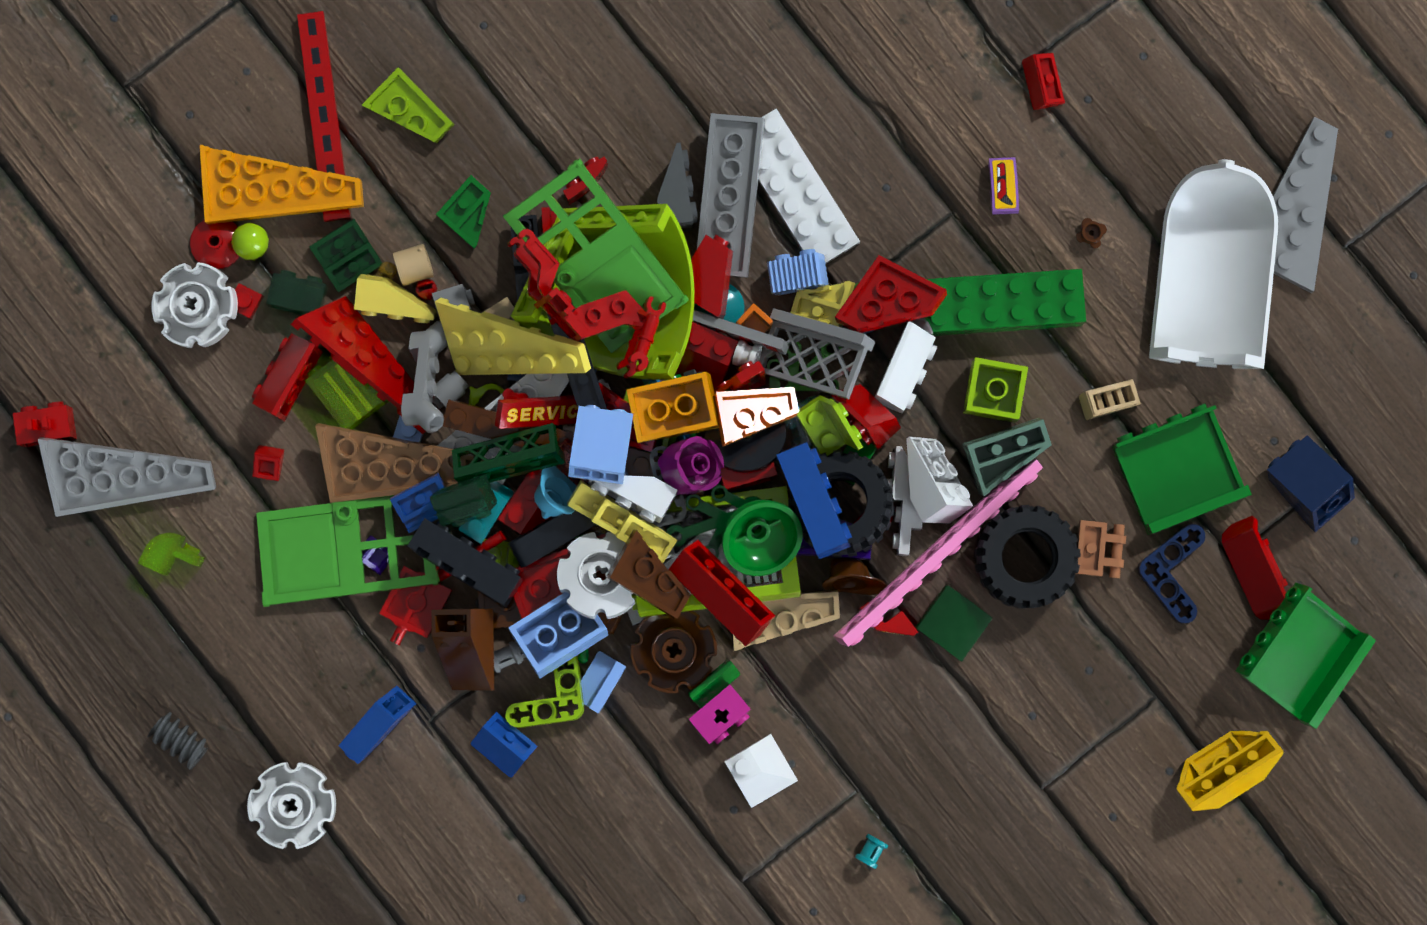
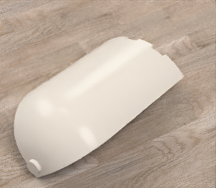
M1222 159L1218 160V164L1196 168L1180 181L1169 199L1163 221L1149 359L1180 364L1181 361L1195 362L1196 366L1217 368V365H1232L1233 369H1264L1278 235V215L1274 198L1266 183L1253 171L1234 165L1235 161Z

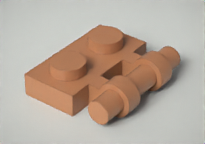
M1080 520L1077 549H1080L1081 557L1078 558L1080 568L1076 574L1102 577L1103 566L1110 567L1109 578L1120 579L1121 568H1124L1122 550L1123 544H1126V536H1124L1125 525L1114 524L1113 534H1106L1107 523ZM1106 542L1112 543L1111 558H1104Z

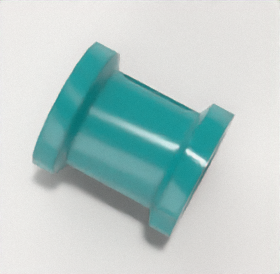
M867 834V841L860 854H856L855 858L876 869L878 866L876 862L882 851L887 849L889 845Z

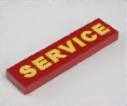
M574 395L498 400L495 426L499 429L543 426L550 423L554 425L576 424L577 403Z

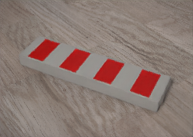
M696 310L693 312V322L720 334L738 340L742 339L748 343L757 344L784 355L787 353L789 346L784 339Z

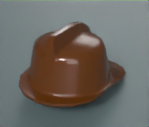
M845 558L833 559L831 561L829 578L822 583L823 588L827 591L838 590V592L862 595H878L887 587L883 581L870 577L868 568L861 561Z

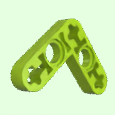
M578 655L567 661L568 666L574 665V670L563 669L559 671V667L554 670L557 697L514 703L506 710L505 717L507 722L513 727L524 728L579 719L584 712V700ZM565 674H572L575 677V684L570 689H565L561 685V679ZM571 700L573 704L578 705V709L574 710V715L571 716L570 712L562 711L559 712L561 718H557L558 709L555 702H559V707L569 706V701ZM548 704L552 708V714L548 719L543 720L538 716V709L541 705ZM533 705L532 715L535 720L534 722H530V716L522 717L520 723L516 719H512V714L516 713L517 708L521 712H531L529 706Z

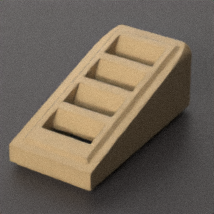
M1133 379L1088 390L1079 395L1086 420L1141 404ZM1122 388H1125V392L1129 402L1125 403L1121 391ZM1112 391H1114L1118 405H1115L1111 393ZM1101 394L1104 395L1107 408L1104 407Z

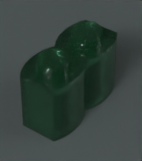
M281 270L280 274L273 273L266 304L270 308L304 315L324 306L328 287L322 283L323 279L307 276L306 279L296 278L297 274L294 272Z

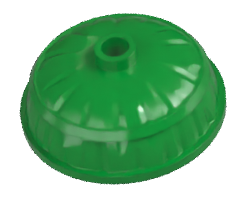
M770 500L748 502L739 507L726 523L722 535L723 553L729 564L743 574L765 576L775 573L787 566L797 555L802 543V526L797 515L782 503ZM759 525L757 529L752 530L754 526Z

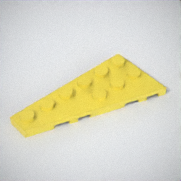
M439 298L435 301L452 360L459 375L586 373L591 369L584 343L560 335H546L541 333V329L535 327L528 329L520 326L519 322L485 311L478 313L470 310L469 306L463 304L456 306L450 304L448 299Z

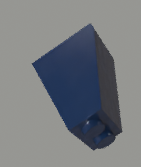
M1308 435L1302 440L1298 439L1293 442L1286 454L1281 458L1276 457L1268 466L1269 481L1314 532L1319 530L1355 498L1353 477Z

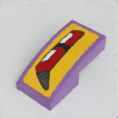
M989 158L988 168L992 215L1019 213L1016 158Z

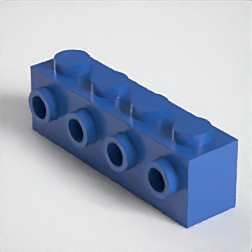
M806 442L777 454L819 559L849 548L850 545L847 539L852 538L847 523H840L837 514L842 513L836 497L831 499L827 489L832 487L826 472L820 474L817 464L822 462L816 448L810 449Z

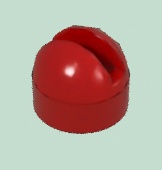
M431 279L419 281L415 288L419 298L426 301L433 299L432 293L438 290L437 285ZM432 284L431 289L420 292L419 288Z

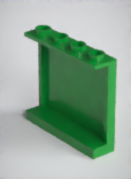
M1205 403L1192 408V414L1186 417H1182V414L1179 413L1167 418L1168 424L1160 427L1157 426V423L1142 428L1143 433L1133 437L1132 432L1118 437V443L1112 446L1147 535L1252 495L1249 486H1244L1223 436L1213 411L1217 409L1215 405L1207 408Z
M1295 582L1286 592L1285 598L1278 609L1271 614L1270 620L1263 631L1256 636L1255 642L1248 653L1241 658L1235 672L1301 723L1317 729L1376 640L1369 634L1360 632L1311 593V587Z

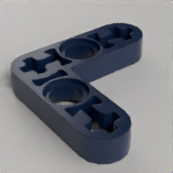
M1196 524L1183 527L1141 560L1138 565V574L1171 617L1181 624L1190 623L1196 618L1197 607L1169 570L1204 543L1206 538L1205 532L1202 527ZM1188 530L1191 532L1197 531V542L1190 541L1185 544L1184 547L1188 549L1185 552L1183 546L1176 541V538L1179 537L1181 542L1189 536ZM1169 545L1175 546L1179 552L1178 557L1172 561L1168 560L1164 555L1165 548ZM1145 564H1156L1155 573L1158 577L1164 574L1166 578L1158 581L1154 586L1152 581L1157 579L1153 574H1145L1144 571L1147 569ZM1164 583H1170L1174 587V595L1170 598H1165L1160 593V588ZM1181 595L1183 599L1178 602L1183 607L1189 606V617H1179L1180 608L1177 604H1173L1171 607L1169 602L1176 600Z

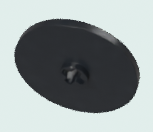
M783 421L752 434L749 438L745 437L722 447L719 428L705 431V439L711 440L718 446L723 456L725 468L736 472H753L770 465L776 460L777 454L782 452L786 441V426Z

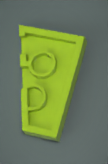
M397 68L362 104V106L435 143L455 125L400 68Z

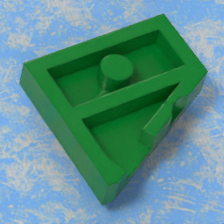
M470 175L436 213V216L475 249L478 244L491 192Z

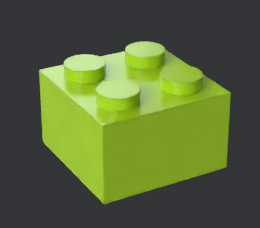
M975 357L971 364L963 414L1016 423L1020 419L1028 367Z

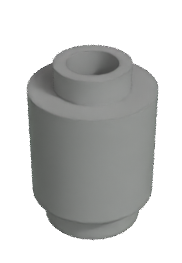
M453 371L451 374L447 373L436 383L437 393L433 396L432 403L439 410L442 407L446 409L448 400H459L466 393L465 389L469 385L456 371Z

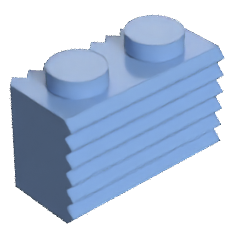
M815 249L802 250L799 252V256L790 257V254L774 256V261L767 262L771 293L779 296L829 285L825 256L816 252Z

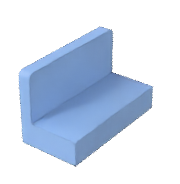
M599 651L581 680L584 705L600 713L625 671L626 666Z

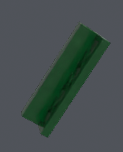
M553 423L452 450L454 479L464 490L566 463L565 453L558 446L556 426ZM549 433V444L541 446L535 444L540 435ZM522 440L526 443L519 452L513 453L509 450L517 441ZM495 447L500 449L495 458L486 459L484 457L489 449ZM468 454L475 456L469 465L461 467V456Z

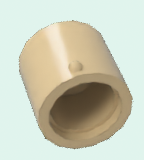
M424 244L393 253L403 286L434 277Z

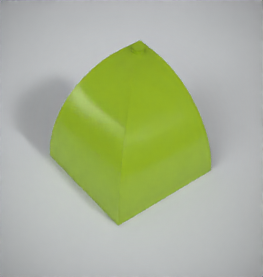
M668 204L616 206L680 290L689 298L686 304H683L678 309H673L659 319V325L653 338L654 343L651 344L647 354L648 366L643 371L636 372L633 376L629 377L670 380L674 378L684 355L693 321L694 276L689 248L681 226ZM603 207L593 208L574 222L590 243L616 225ZM578 208L563 209L569 215ZM558 217L556 218L553 226L561 221ZM567 228L544 244L546 249L559 262V265L582 249ZM527 280L511 317L516 322H519L522 327L528 329L535 327L541 329L543 334L554 336L547 312L542 307L537 309L534 306L537 301L527 293ZM553 281L552 290L557 287L560 291V288ZM597 335L584 339L594 369L624 377L627 367L617 370L616 366L617 363L624 359L629 347V341L611 353Z

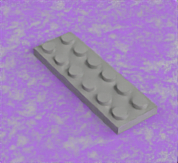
M711 113L697 248L705 235L712 239L715 234L729 242L727 248L733 251L730 276L748 278L765 119L761 117Z

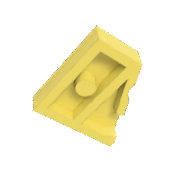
M845 281L841 284L797 291L791 313L842 327L843 325L836 322L835 316L853 292L855 283Z

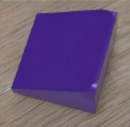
M370 535L366 541L377 539ZM388 547L363 550V563L381 575L389 564Z

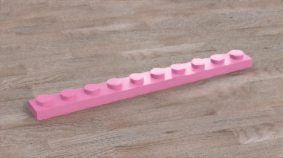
M1031 460L1025 466L1023 465L1015 471L1008 479L993 488L991 492L833 635L839 644L849 647L860 642L864 637L863 633L868 628L877 626L889 609L892 610L902 603V597L906 593L916 590L928 573L931 574L941 567V561L944 558L955 554L967 537L971 538L980 531L982 523L994 518L1000 512L999 508L1005 502L1008 503L1018 496L1020 488L1032 483L1038 477L1037 473L1043 468L1038 460Z

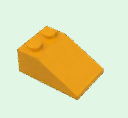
M708 372L626 389L631 413H633L637 443L719 428L714 401L715 393L711 374Z

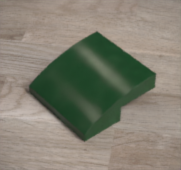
M354 218L309 246L338 293L356 282L361 274L367 275L383 265Z
M945 585L915 628L962 662L993 618L956 590Z

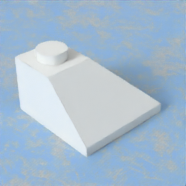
M771 734L724 761L751 808L798 781Z

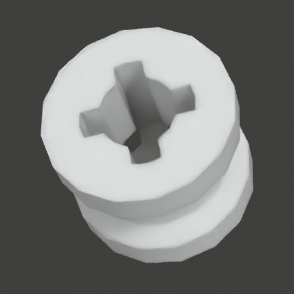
M741 339L736 346L732 364L740 366L749 361H752L754 364L760 360L762 346L757 344L751 346L748 345L747 341Z

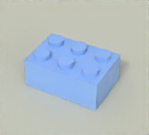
M567 592L559 595L509 627L512 637L539 679L608 636L607 628L598 614L595 619H590L578 614L568 606L567 599L570 597V594Z

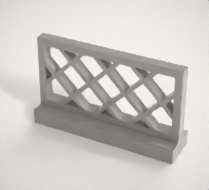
M773 308L770 316L773 324L769 335L777 337L779 329L786 331L789 337L786 343L788 346H793L796 355L784 361L781 353L763 348L759 361L765 369V375L849 400L867 351L872 352L875 341L863 333ZM808 337L812 346L800 352L796 342ZM827 344H832L835 353L823 359L819 349ZM851 350L858 352L855 361L846 366L842 355ZM815 352L819 362L807 368L803 358ZM776 354L780 364L773 369L765 368L768 358ZM838 358L842 369L830 375L826 364ZM799 361L803 371L795 376H791L787 367ZM822 368L826 378L814 383L810 373ZM845 374L847 382L844 390L836 389L833 380Z

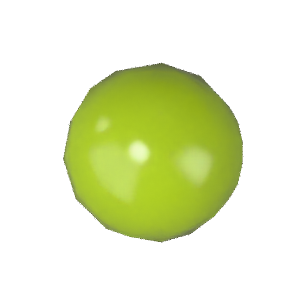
M245 223L237 227L232 234V248L239 257L245 260H255L262 257L268 249V235L259 225Z

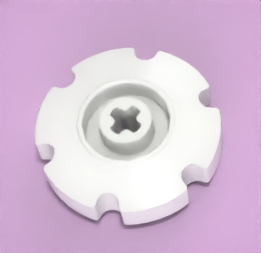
M200 262L196 264L194 269L184 263L169 270L160 279L163 283V289L160 292L155 291L152 297L153 319L156 323L164 324V328L161 331L163 336L171 342L187 348H192L196 341L202 347H208L220 341L229 332L226 326L227 321L235 319L238 310V299L235 289L225 286L228 277L217 268Z
M595 532L585 534L574 540L567 547L568 552L571 554L570 557L559 560L557 568L559 590L561 593L567 592L570 594V597L567 599L568 606L584 617L595 619L598 613L603 612L606 614L607 619L615 618L627 612L635 604V600L632 598L633 593L607 578L626 544L616 538L615 534L607 532L603 539L597 538ZM601 571L602 574L606 573V579L601 580V578L599 577L596 578V572Z
M284 762L265 770L258 777V780L261 782L260 789L250 790L247 804L249 820L260 823V829L257 831L259 837L268 844L281 849L286 848L289 841L295 844L296 849L309 846L323 837L326 833L323 829V823L325 821H333L336 813L335 792L333 789L326 790L324 788V782L327 780V777L316 767L303 762L298 763L295 769H291L288 762ZM295 799V806L298 808L297 810L289 811L287 801Z

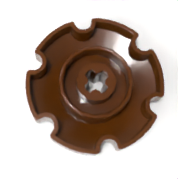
M681 612L678 619H674L669 615L646 616L635 629V633L640 636V640L638 643L631 644L632 663L638 675L647 673L650 676L647 682L650 687L665 693H678L680 685L685 684L690 690L694 689L711 673L713 668L707 661L709 657L717 655V643L709 625L699 626L698 620L700 615L696 612ZM674 642L678 643L677 646L681 652L680 654L675 653L674 657H671L670 652L666 648L667 646H672Z

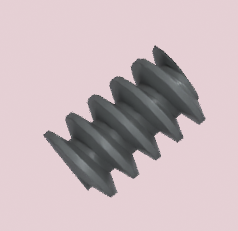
M169 712L157 721L147 738L154 734L153 743L158 744L162 741L161 749L164 751L171 747L169 755L175 757L180 754L178 761L181 764L189 760L187 768L191 770L207 752L208 748L204 747L207 739L203 738L198 742L195 741L198 732L195 731L187 735L189 726L186 725L179 729L181 720L178 718L171 723L172 713Z

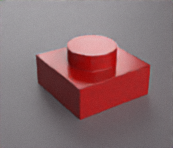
M238 283L235 289L238 299L237 313L252 320L264 296Z

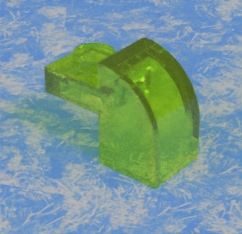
M163 533L148 542L138 564L168 576L176 557L197 567L202 566L205 557L199 555L200 549L186 543L182 547L185 536L175 533Z

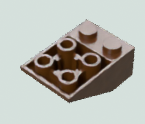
M493 609L431 610L432 639L452 690H494Z

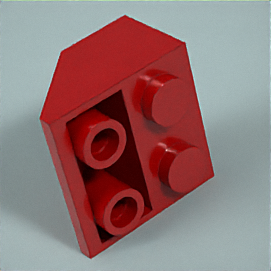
M861 384L854 386L849 400L831 395L836 403L840 402L848 412L847 421L850 426L854 425L862 436L861 440L867 446L872 443L879 449L901 429L897 418Z

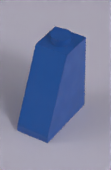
M395 686L373 704L338 746L349 759L359 764L372 753L416 703L398 686Z

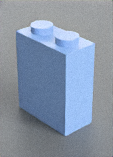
M595 405L579 406L568 477L623 484L633 413H628L622 409H600Z

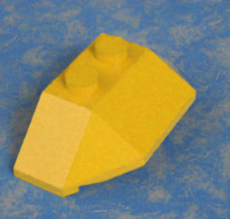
M1230 731L1185 760L1180 781L1176 788L1177 792L1192 811L1219 809L1263 781L1284 752L1268 731Z

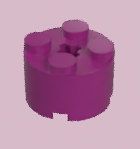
M695 436L669 445L659 457L658 465L664 482L677 489V495H689L715 487L722 477L720 473L721 468L724 467V460L720 449L714 442Z

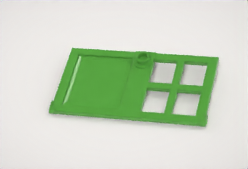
M580 158L570 164L568 169L503 215L504 219L518 235L519 232L526 229L519 218L545 200L561 221L537 237V239L542 244H545L566 228L576 239L582 249L559 265L554 278V282L560 290L571 297L575 308L626 290L643 309L645 300L650 296L654 297L651 303V307L654 310H658L659 304L665 302V311L659 316V319H661L673 309H678L683 304H686L689 300L583 165ZM579 175L594 197L568 215L552 194ZM601 204L616 225L590 243L574 222ZM621 325L596 335L612 353L632 339L635 329L632 326Z
M394 495L256 513L263 582L262 603L264 607L409 587L439 585L440 579L436 565L424 559V576L399 577L396 546L408 545L414 535L395 537L393 506L390 498ZM384 507L387 539L361 542L359 510ZM388 547L391 580L365 583L362 551Z

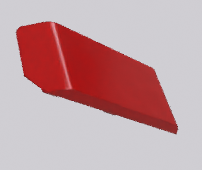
M1250 516L1231 524L1223 532L1221 540L1253 613L1261 620H1270L1271 614L1278 609L1285 598L1286 591L1284 587L1288 583L1283 578L1269 548L1270 543L1268 539L1262 540L1260 537L1258 520L1254 516Z

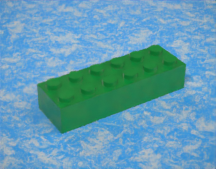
M1082 269L927 279L945 288L947 291V296L932 316L924 317L933 330L932 336L1082 326L1086 322Z

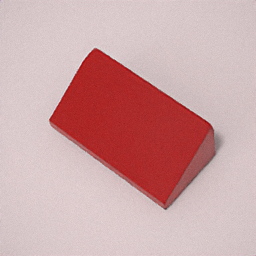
M1032 54L1023 59L1022 65L1033 110L1065 104L1054 54Z

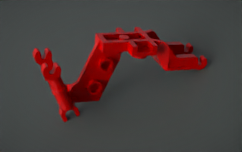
M523 229L518 233L517 237L512 238L507 245L509 247L514 246V244L518 246L514 256L529 273L527 293L537 301L534 304L537 309L542 307L551 317L549 320L551 325L557 323L567 336L575 341L621 325L632 326L635 329L632 339L629 340V347L624 359L617 363L616 368L620 370L627 367L624 378H629L636 372L643 371L648 366L647 354L651 344L654 343L653 338L659 325V316L666 308L665 302L659 304L658 310H654L651 307L654 297L650 296L645 300L643 309L624 290L578 306L572 312L575 307L571 304L572 301L568 294L562 290L559 291L557 287L553 290L551 288L559 262L537 239L534 232L530 229Z

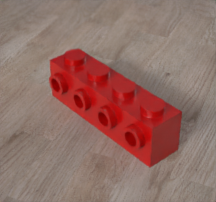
M699 540L684 548L668 569L745 647L758 638L775 617Z

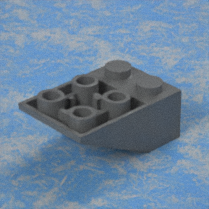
M681 142L676 143L657 198V204H668L677 218L682 231L688 232L693 231V223H697L698 217L696 203L690 202L689 198L693 197L691 175L686 176L685 171H689L687 149L682 150Z

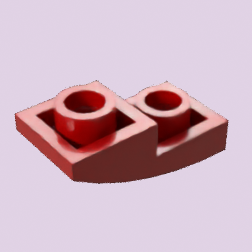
M605 156L600 159L594 157L584 163L597 182L608 167ZM578 178L566 185L567 189L563 190V193L570 205L590 190Z

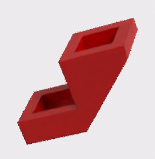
M869 602L860 607L859 611H861ZM900 611L885 623L882 620L877 626L873 627L874 631L914 636L918 633L903 611Z

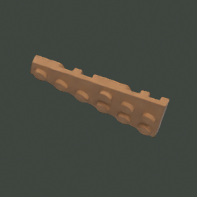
M321 423L315 425L330 503L396 495L439 473L447 489L462 487L454 479L453 449ZM472 454L461 456V467L469 465L475 456Z

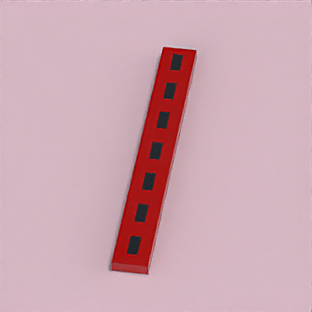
M324 11L297 14L317 171L346 176ZM350 209L323 211L324 222L351 219Z

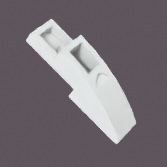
M896 446L894 452H889L888 468H893L892 479H887L893 493V502H901L900 506L895 508L894 522H899L898 533L893 534L892 549H897L896 555L908 556L910 552L911 530L920 531L922 529V520L910 500L908 456L902 446Z

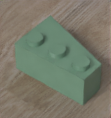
M1040 418L962 443L978 494L982 496L987 495L991 492L990 490L1008 479L1015 471L1023 465L1025 466L1052 445L1044 419Z

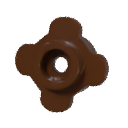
M1085 218L1082 221L1081 231L1076 234V239L1080 243L1090 244L1091 248H1098L1101 245L1100 239L1106 233L1107 228L1104 224L1092 221L1091 218ZM1089 231H1093L1094 235H1089Z

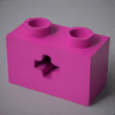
M729 684L691 716L689 720L709 744L713 741L719 744L729 735L726 731L733 724L739 727L750 717L747 712L751 709ZM717 709L720 711L726 709L729 712L726 716L728 719L726 723L722 721L716 723L714 721L717 716L715 713Z

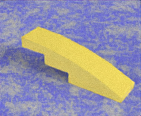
M580 480L568 500L567 506L587 516L593 523L615 534L616 538L625 543L632 531L637 530L646 544L655 551L660 561L664 563L677 539L653 523L645 521L634 511L627 510L618 505L611 497L607 495L605 497L601 496L598 491L591 489L592 486Z

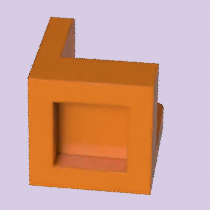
M753 303L737 320L736 324L766 333L771 328L773 320Z

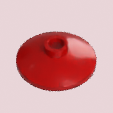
M205 220L200 222L193 230L190 238V248L194 258L200 263L208 264L217 269H224L234 264L239 256L233 250L231 241L232 234L237 229V225L233 222L207 224ZM213 237L219 238V243L216 246H212L210 243Z

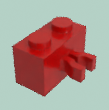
M64 402L48 403V408L37 409V406L20 408L21 412L13 413L17 445L21 447L39 445V437L64 441L77 439L73 408L64 405Z

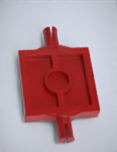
M404 566L399 577L424 576L425 573L416 572ZM440 583L439 585L391 590L379 613L392 620L397 626L390 641L400 645L407 631L416 632L428 638L432 632L431 610H443L453 590Z

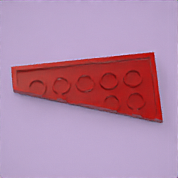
M346 296L296 318L290 324L296 330L302 328L312 337L310 341L317 347L320 344L331 352V358L364 386L367 383L378 391L376 396L383 402L386 399L397 407V413L402 417L401 405L403 394L413 393L414 382L394 358L387 346L375 334L371 326L357 310H354V305ZM420 425L413 426L420 433H426Z

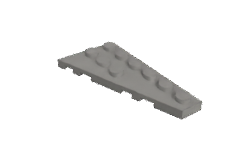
M1316 117L1311 120L1273 194L1278 215L1274 274L1310 293H1313L1315 289L1338 133L1337 128Z
M43 437L38 439L56 517L216 489L211 461Z

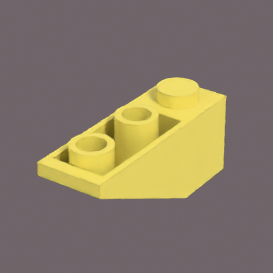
M361 274L357 278L354 310H361L362 315L377 316V313L387 314V318L402 320L403 316L414 318V322L430 323V320H434L437 317L438 312L436 309L388 277Z

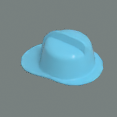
M564 464L545 468L541 471V480L535 491L534 500L541 510L542 518L544 519L557 517L562 514H572L575 511L567 506V502L576 489L577 483L574 477H568L569 470Z

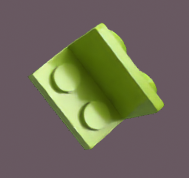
M819 395L799 409L796 418L818 454L826 452L828 456L833 453V450H837L845 444L857 450L863 448L859 441L862 436L854 425L850 426L846 419L848 412L840 402L836 403L831 398L828 399Z

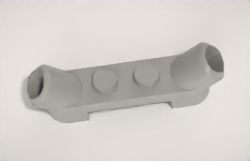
M436 321L426 331L412 332L409 340L408 349L417 366L413 393L403 394L401 414L406 426L420 425L427 433L438 431L444 423V415L432 404L433 396L437 393L435 375L439 372L438 354L448 346L441 321Z

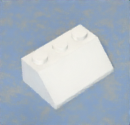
M908 321L875 395V398L883 406L901 414L905 408L911 409L916 398V394L912 393L916 384H922L927 370L923 369L926 359L932 360L937 346L933 345L936 337Z

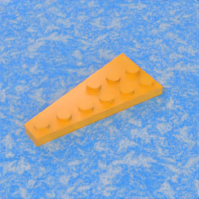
M200 145L204 219L207 224L364 207L362 181L359 178L331 172L326 173L313 170L312 168L293 166L284 162L251 155H241L232 151L218 150Z

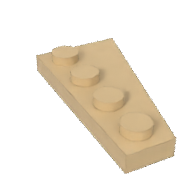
M838 590L801 592V597L763 601L762 603L775 617L763 633L747 646L766 642L772 638L785 636L804 628L814 627L839 619ZM733 635L734 651L743 649L745 646Z

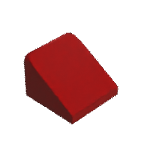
M259 445L254 452L252 477L279 481L284 449Z

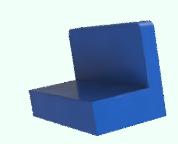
M498 712L485 723L471 742V745L510 778L514 776L521 765L538 747L517 728L511 726Z

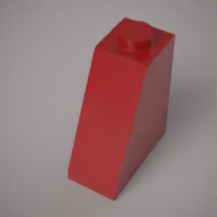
M715 234L713 239L705 235L691 259L694 276V303L718 318L723 319L726 315L733 251L727 248L729 242Z

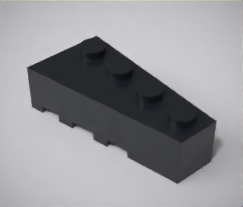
M424 518L409 542L408 547L414 553L507 608L523 582V579L518 576L520 571L508 563L503 567L495 562L497 559L495 555L484 549L482 552H479L473 548L474 543L461 535L458 539L450 534L451 529L440 522H437L435 525Z

